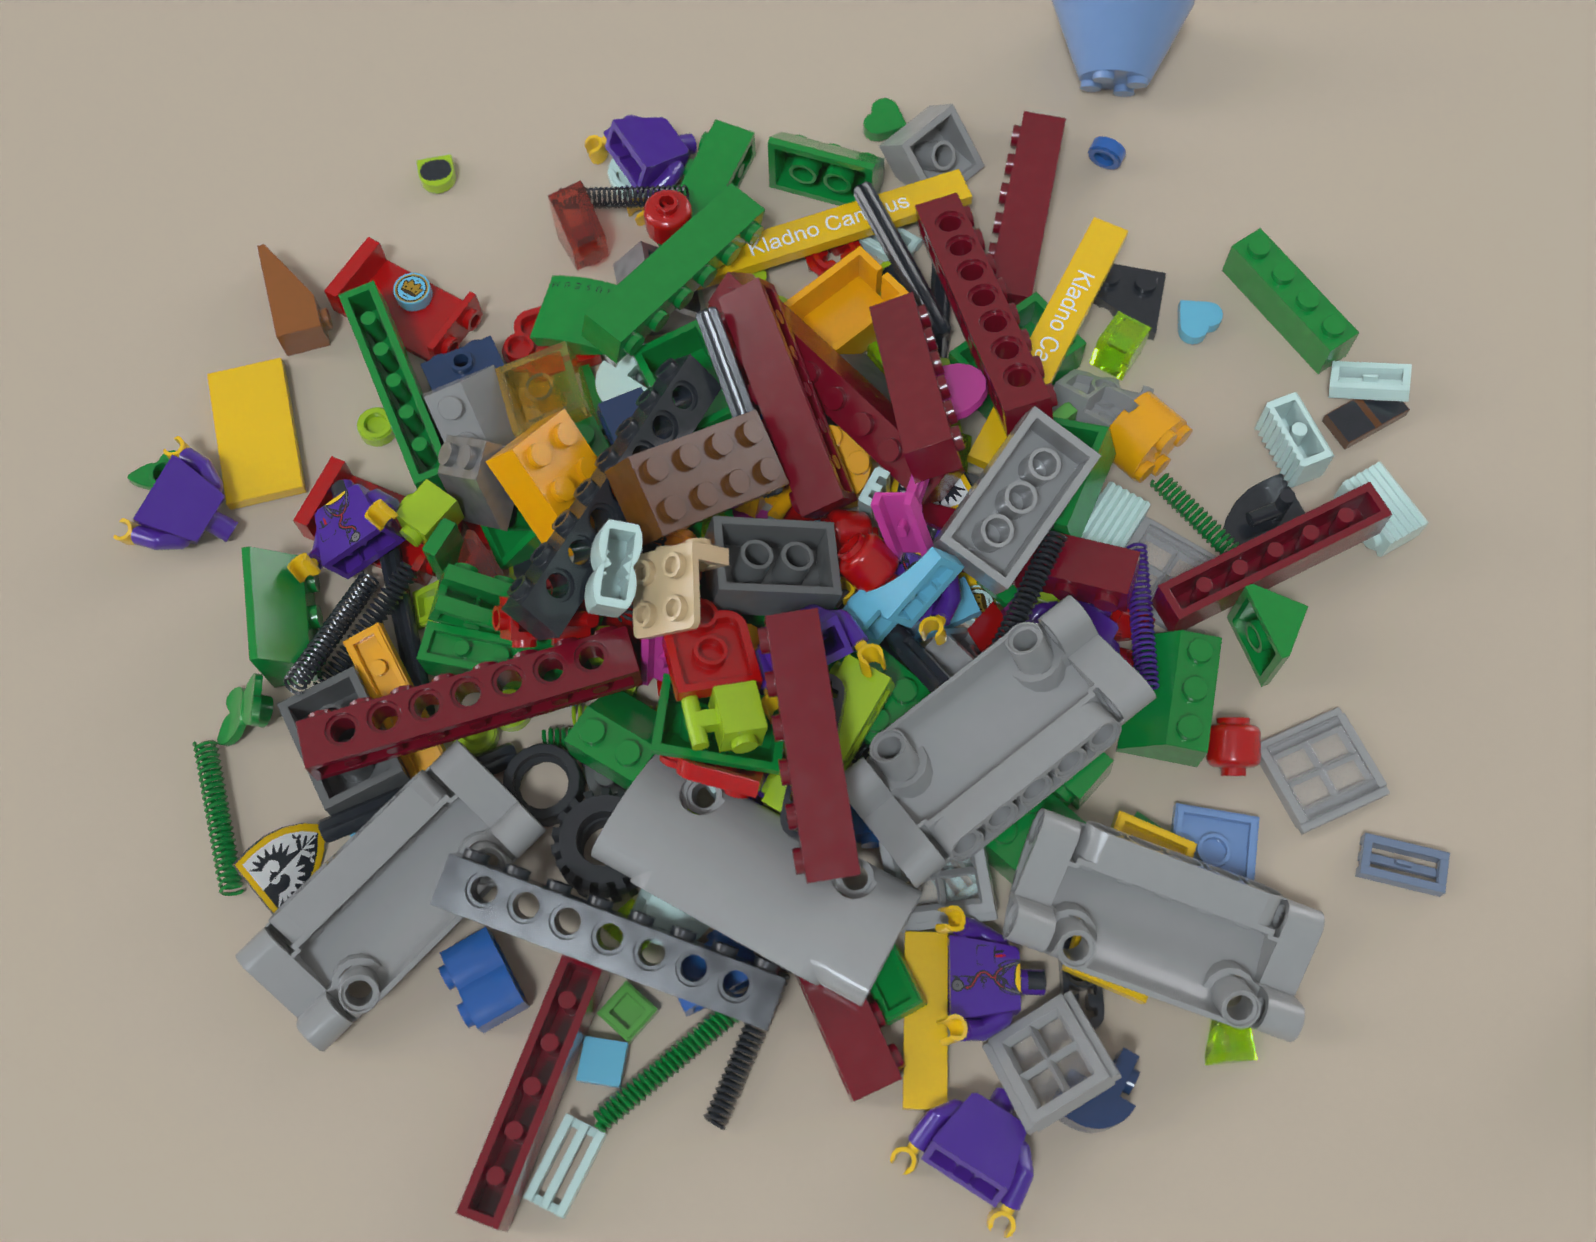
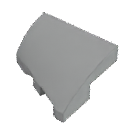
M1073 369L1055 383L1054 390L1058 405L1052 407V410L1055 411L1065 402H1069L1078 410L1075 421L1110 427L1124 409L1130 413L1139 406L1133 400L1145 392L1150 391L1153 393L1154 389L1143 385L1141 392L1137 393L1121 389L1119 379L1098 377L1090 372Z

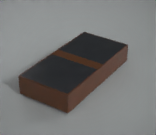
M1353 399L1327 413L1322 422L1341 446L1347 449L1405 417L1410 409L1404 401Z

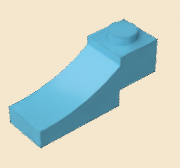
M931 547L910 569L888 584L869 592L858 590L856 594L848 599L846 606L842 610L850 613L869 638L867 644L879 645L897 623L912 628L965 566L956 556Z

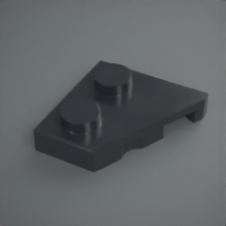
M1113 264L1093 304L1099 308L1107 309L1113 317L1122 323H1125L1126 320L1130 321L1144 330L1142 336L1149 340H1154L1166 273Z

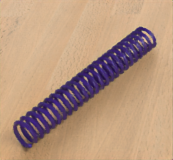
M1133 543L1126 548L1144 547L1132 550L1144 552L1140 554V558L1143 557L1145 559H1140V563L1145 564L1139 565V569H1146L1138 572V575L1145 574L1146 576H1139L1136 581L1147 580L1145 582H1135L1134 587H1147L1134 588L1129 603L1131 638L1133 639L1131 644L1134 651L1132 655L1134 657L1133 662L1135 663L1133 667L1137 672L1139 671V674L1145 680L1154 679L1146 682L1149 685H1155L1151 688L1156 690L1160 687V684L1157 683L1159 678L1156 677L1159 675V672L1156 671L1158 666L1155 665L1158 661L1155 659L1157 657V654H1155L1157 649L1154 647L1156 645L1154 642L1156 637L1153 636L1155 634L1153 630L1155 625L1152 624L1154 622L1152 618L1154 614L1151 612L1153 610L1151 607L1153 602L1150 601L1152 599L1150 595L1152 591L1149 589L1151 588L1149 584L1151 580L1148 578L1150 576L1148 573L1150 568L1147 567L1149 565L1147 561L1149 558L1147 556L1148 551L1146 550L1148 546L1144 543ZM1147 591V593L1136 594V592ZM1138 597H1148L1147 599H1135ZM1138 603H1149L1146 605H1135ZM1138 609H1149L1146 611H1137ZM1148 614L1149 616L1139 617L1138 615ZM1141 620H1150L1149 622H1138ZM1141 626H1151L1148 628H1138ZM1141 632H1151L1148 634H1139ZM1141 638H1151L1147 640H1140ZM1150 643L1151 645L1142 646L1141 644ZM1146 667H1153L1152 669H1142Z

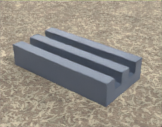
M1364 833L1360 837L1359 845L1362 846L1361 851L1358 852L1357 861H1359V867L1356 868L1355 877L1437 897L1446 893L1450 859L1449 852L1370 833ZM1372 848L1437 863V869L1373 854ZM1370 864H1374V865H1378V866H1382V867H1386V868H1390V869H1394V870H1399V871H1403V872H1407V873H1411V874H1415V875H1419V876H1423V877H1427V878H1432V879H1436V880H1435V882H1431V881H1427V880H1423V879H1419V878H1415V877H1411V876H1407V875H1402V874H1398V873H1394V872H1390V871H1386V870H1382V869L1370 867Z

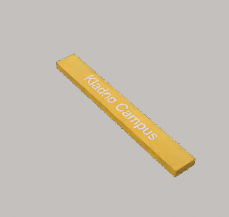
M959 169L878 194L896 228L917 222L915 205L957 192L963 206L972 204L971 192ZM857 201L764 229L755 243L752 245L746 243L741 248L738 257L731 265L726 266L724 264L718 269L715 278L707 287L720 284L727 272L755 273L875 234ZM700 286V287L697 289V291H698V290H701V289H704V288H703L702 286Z
M1096 217L1091 221L1030 337L1032 343V351L1030 352L1032 356L1038 355L1041 359L1045 378H1043L1045 384L1052 383L1127 238L1128 230ZM994 407L967 457V462L983 469L986 468L1007 438Z

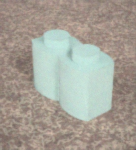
M609 519L595 536L590 553L594 572L588 579L584 595L588 613L618 618L631 605L637 587L636 573L633 566L638 561L642 550V532L638 524Z

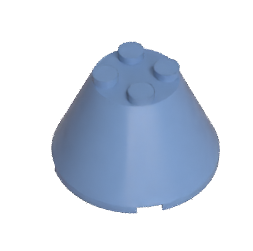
M1052 0L1076 73L1081 82L1080 89L1086 92H1098L1101 89L1113 90V95L1130 97L1134 95L1135 89L1146 88L1193 9L1195 0Z

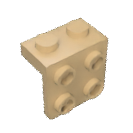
M691 538L682 544L659 546L654 551L640 554L638 561L633 566L637 580L636 593L633 599L634 636L638 639H650L698 628L700 624L699 572L729 566V549L711 545V540L707 538Z

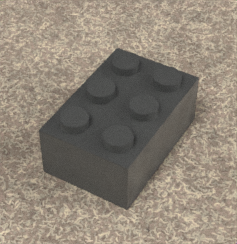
M726 516L712 517L704 538L710 539L711 545L729 549V566L705 571L707 600L712 602L718 611L730 610L739 615L767 616L798 611L812 604L827 610H834L842 596L834 522Z
M354 667L302 691L303 694L301 695L296 694L277 703L302 761L303 756L296 721L308 718L310 713L317 710L330 709L334 711L349 706L350 702L358 698L370 697ZM383 722L381 724L380 730H386ZM352 728L344 731L339 738V742L349 741L354 736L356 729ZM400 757L319 781L308 772L320 801L329 815L394 790L411 780Z

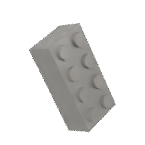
M1034 406L1021 417L933 540L934 547L956 556L965 566L963 571L995 595L1007 590L1101 455Z

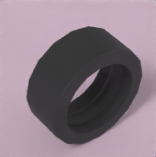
M535 744L522 749L510 760L503 776V785L542 826L551 827L559 824L557 817L561 810L568 813L571 810L568 803L572 799L576 798L579 803L584 799L585 780L581 768L566 750L553 744ZM543 762H552L566 772L568 790L565 796L557 804L546 809L528 805L520 791L521 781L525 773L535 765Z

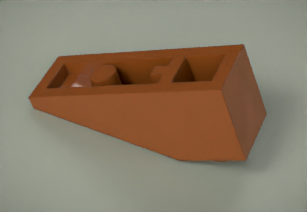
M265 244L258 245L257 248L276 337L286 355L291 356L330 346L328 330L333 329V324L328 309L320 308L314 294Z

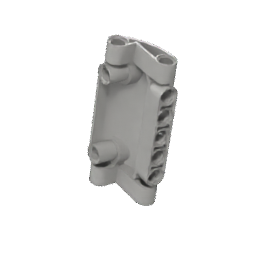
M1066 596L1038 618V624L1023 622L1013 626L1008 633L889 727L879 732L871 741L870 752L868 753L870 756L866 760L862 757L844 771L849 803L916 888L950 861L967 860L1111 747L1120 736L1121 725L1156 698L1154 691L1146 680L1097 633L1087 612L1072 596Z
M456 740L425 771L421 770L300 886L273 913L268 920L269 923L236 954V959L253 978L298 1018L296 1025L304 1038L315 1048L324 1052L363 1013L374 1008L463 918L460 915L430 905L449 853L460 852L463 854L465 847L469 848L474 844L471 849L494 854L498 858L497 867L504 869L506 863L513 864L546 829L463 744ZM485 876L479 881L477 889L482 899L496 886L493 879ZM362 980L369 983L372 991L363 998H355L347 991L349 984Z
M655 754L630 785L614 809L593 846L591 856L631 878L630 882L797 976L817 986L821 984L861 1007L923 892L859 857V866L863 867L868 874L867 884L860 890H850L845 884V878L806 883L804 874L796 875L792 848L800 847V843L791 839L783 831L780 824V814L750 798L738 799L728 796L724 793L723 789L716 787L714 788L717 797L713 805L708 808H701L697 803V794L701 788L708 785L682 778L676 773V769L661 763L659 760L660 755ZM841 893L849 896L850 898L844 897Z
M1041 808L1032 822L1016 868L1005 914L1003 938L1056 957L1068 968L1230 1025L1233 1028L1242 1029L1250 1027L1287 1042H1293L1302 1031L1305 1020V1009L1295 998V995L1322 935L1325 918L1322 911L1284 898L1281 893L1262 883L1094 821H1086V824ZM1075 935L1082 936L1081 942L1075 948H1063L1064 942L1069 937ZM1242 995L1241 1001L1236 1006L1227 1007L1230 999Z

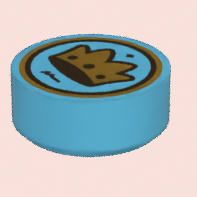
M408 273L401 276L393 287L397 303L405 310H421L432 300L433 292L430 283L425 276L419 273Z

